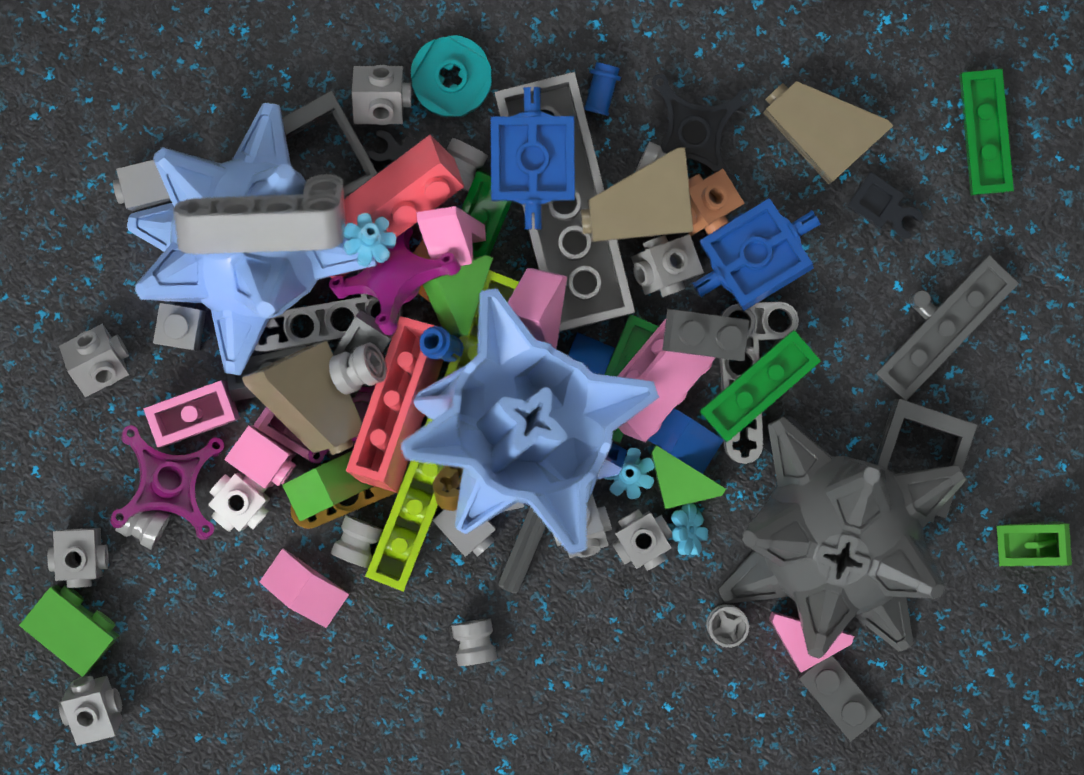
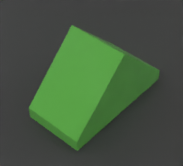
M484 255L473 258V262L470 265L461 266L457 274L436 277L423 284L441 327L446 329L450 335L456 337L468 335L480 299V292L483 290L491 266L492 257Z
M654 445L651 450L662 503L665 509L719 497L725 492L726 488L657 445Z
M352 451L282 485L299 521L307 519L372 487V485L362 483L346 472Z
M1053 521L997 526L999 566L1072 565L1069 523Z

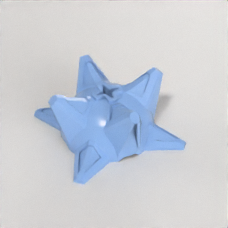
M262 104L235 156L230 161L218 163L162 147L155 153L154 162L172 203L131 213L128 217V231L164 251L135 286V292L141 300L202 303L211 309L224 373L242 375L269 319L283 314L312 290L318 279L377 266L378 262L373 256L368 267L359 265L357 263L359 253L350 256L344 251L343 245L349 240L345 237L339 246L325 250L187 254L178 249L174 206L180 201L193 198L301 195L304 193L306 181L300 173L291 167L280 105Z
M490 289L480 292L477 356L468 365L417 393L414 399L415 407L433 421L401 443V448L407 460L463 468L455 520L457 530L467 534L516 503L529 504L568 553L575 554L587 549V503L592 495L599 471L611 447L613 431L658 399L659 396L653 381L592 374L582 362L573 360L556 350L550 343L536 340L498 289Z

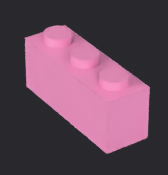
M666 319L617 376L653 381L659 398L618 427L623 434L646 442L650 436L660 429L664 419L676 405L686 398L689 389L701 375L711 368L715 359L714 357L662 351Z

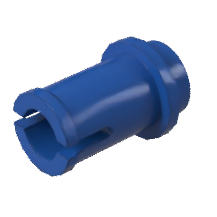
M596 62L595 69H590V74H593L584 110L605 116L609 115L608 111L616 81H621V77L618 76L620 68Z
M439 326L426 329L421 335L419 342L420 349L426 357L435 360L441 358L446 362L458 360L452 354L461 357L464 349L463 343L458 337L450 335L446 329Z

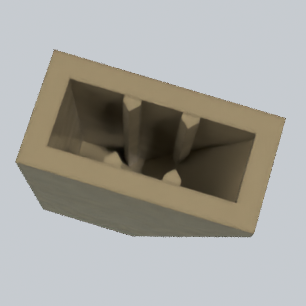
M798 81L789 88L782 83L765 99L770 106L763 112L764 115L828 184L832 183L893 127L889 120Z
M676 148L587 201L588 209H581L583 234H591V242L692 232L693 223L685 148Z
M327 341L304 347L242 377L245 386L312 453L329 449L331 455H334L354 446L352 438L358 436L362 421L350 394H342L332 381L329 361L333 354Z

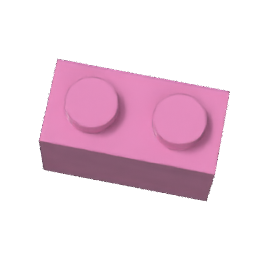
M223 380L144 408L157 447L168 446L240 419L235 402H232L228 383Z
M253 425L246 428L224 459L263 488L272 487L274 484L278 486L280 484L283 485L297 466L291 461L296 452L261 432Z

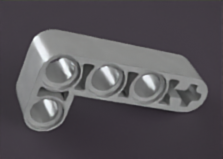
M323 174L309 178L305 182L304 193L301 195L193 198L180 201L174 206L178 249L187 254L325 250L337 247L344 240L346 223L343 181L338 176Z
M366 268L358 270V274H360ZM361 294L359 298L288 309L283 314L269 319L266 325L267 328L272 329L282 327L279 319L284 318L283 329L288 341L282 343L283 335L281 334L270 335L267 337V344L265 345L259 339L254 350L270 352L317 344L323 341L341 340L346 331H339L334 327V314L339 309L348 308L353 312L354 317L360 310L373 317L374 307L380 301L374 296ZM403 307L399 310L396 323L400 316L403 317ZM301 315L310 316L314 322V330L306 338L297 337L293 331V323Z
M784 302L756 303L745 311L742 310L739 304H735L726 308L720 315L728 317L732 312L740 311L748 317L749 327L745 354L750 358V367L759 360L760 340L783 339L792 330L796 331L799 322L798 314L794 307ZM776 309L786 312L789 316V326L782 333L773 331L768 324V316ZM720 358L722 392L740 375H736L730 370L729 359ZM762 413L754 419V428L745 427L746 439L754 442V448L747 449L746 456L741 457L740 451L733 449L732 446L733 442L740 440V432L730 441H723L725 453L733 461L747 464L759 458L763 449Z

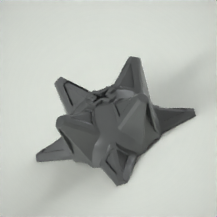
M784 416L769 423L768 428L778 485L771 493L767 503L744 532L743 543L754 551L718 589L724 602L730 604L790 597L797 605L808 654L816 658H821L825 655L854 617L898 652L910 648L914 643L906 597L937 599L943 595L945 589L943 580L924 541L923 528L967 480L959 465L893 474L883 466L847 456L831 457Z

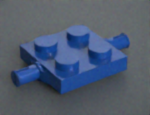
M524 87V112L511 117H491V200L514 201L525 205L524 229L532 230V213H534L535 230H541L542 205L551 201H575L574 116H552L541 112V87H534L533 104L531 103V87Z
M770 198L700 240L701 247L711 260L713 271L692 282L695 290L702 298L722 285L733 294L743 311L752 307L814 269L812 261L802 248L800 237L821 225L817 216L810 210L809 213L791 223L778 212Z

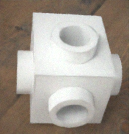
M240 472L235 473L231 478L225 474L209 492L214 496L213 500L208 504L215 511L211 517L229 532L233 528L240 532L245 530L247 526L254 530L269 512L264 507L271 499L264 493L267 488H263ZM233 495H240L244 499V507L239 511L234 510L230 506V499Z

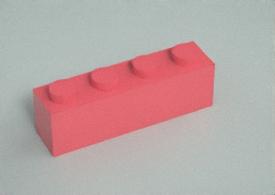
M428 135L344 199L345 226L348 223L358 226V216L368 213L371 216L372 222H375L381 216L389 221V228L386 232L394 233L398 237L417 223V212L434 210L464 188L455 158L431 135ZM349 272L343 273V274H339V275H335V276H342V277H344V276L347 275Z
M402 316L399 317L397 322L398 328L392 337L385 357L386 378L375 385L346 472L362 483L396 493L399 491L409 462L404 457L401 443L420 430L425 416L415 407L414 399L419 391L437 381L443 363L441 358L435 360L426 357L420 349L421 335L426 329L435 325Z

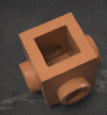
M724 169L704 180L700 174L688 180L693 231L689 232V235L693 236L703 229L710 235L728 224L729 221L726 216L744 204Z

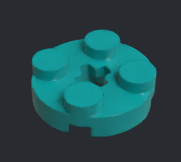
M463 36L441 37L426 43L416 54L411 66L412 88L418 101L425 109L440 117L462 118L467 116V114L477 110L484 103L491 89V66L484 51L475 42ZM454 66L460 69L458 75L463 79L461 84H452L450 88L443 85L445 79L440 75L441 71L444 68L451 70Z

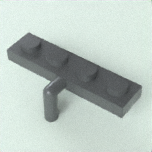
M988 255L938 308L930 302L931 297L928 292L918 291L911 294L909 304L925 321L875 374L902 400L907 401L1019 283Z

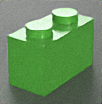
M55 585L46 591L19 626L79 675L84 677L93 670L120 635L113 630L116 624L109 617L98 610L93 614L81 604L84 598L72 588H67V585H64L63 588Z

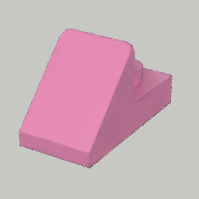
M456 206L417 212V222L431 260L440 259L444 253L451 252L461 266L470 265L473 262L472 243L486 241L485 225Z

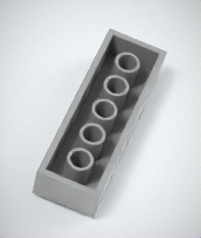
M575 72L496 91L495 97L500 117H511L524 112V87H531L532 104L534 103V87H541V112L552 116H574L575 201H551L542 205V229L535 230V214L532 213V230H529L538 269L567 276L559 332L634 314L635 310L617 240L591 242V234H583L581 209H588L587 201L603 192L604 187Z

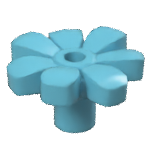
M368 213L360 214L357 218L358 226L353 223H348L345 226L344 237L349 240L343 245L344 251L350 256L359 253L357 263L361 266L368 267L373 256L378 262L383 263L390 256L387 248L395 247L396 235L386 232L389 228V221L381 216L375 222H372L371 216Z
M631 447L628 450L619 475L604 478L606 480H614L609 490L615 496L621 495L626 490L629 499H636L641 495L639 487L650 489L653 486L654 479L647 475V472L654 469V463L651 458L640 460L641 452L638 448ZM628 469L633 471L632 477L626 476Z
M695 504L682 505V510L673 512L671 517L673 523L667 524L672 532V537L668 540L678 542V552L681 555H699L702 551L701 542L708 540V529L700 527L704 522V518L701 512L697 510Z

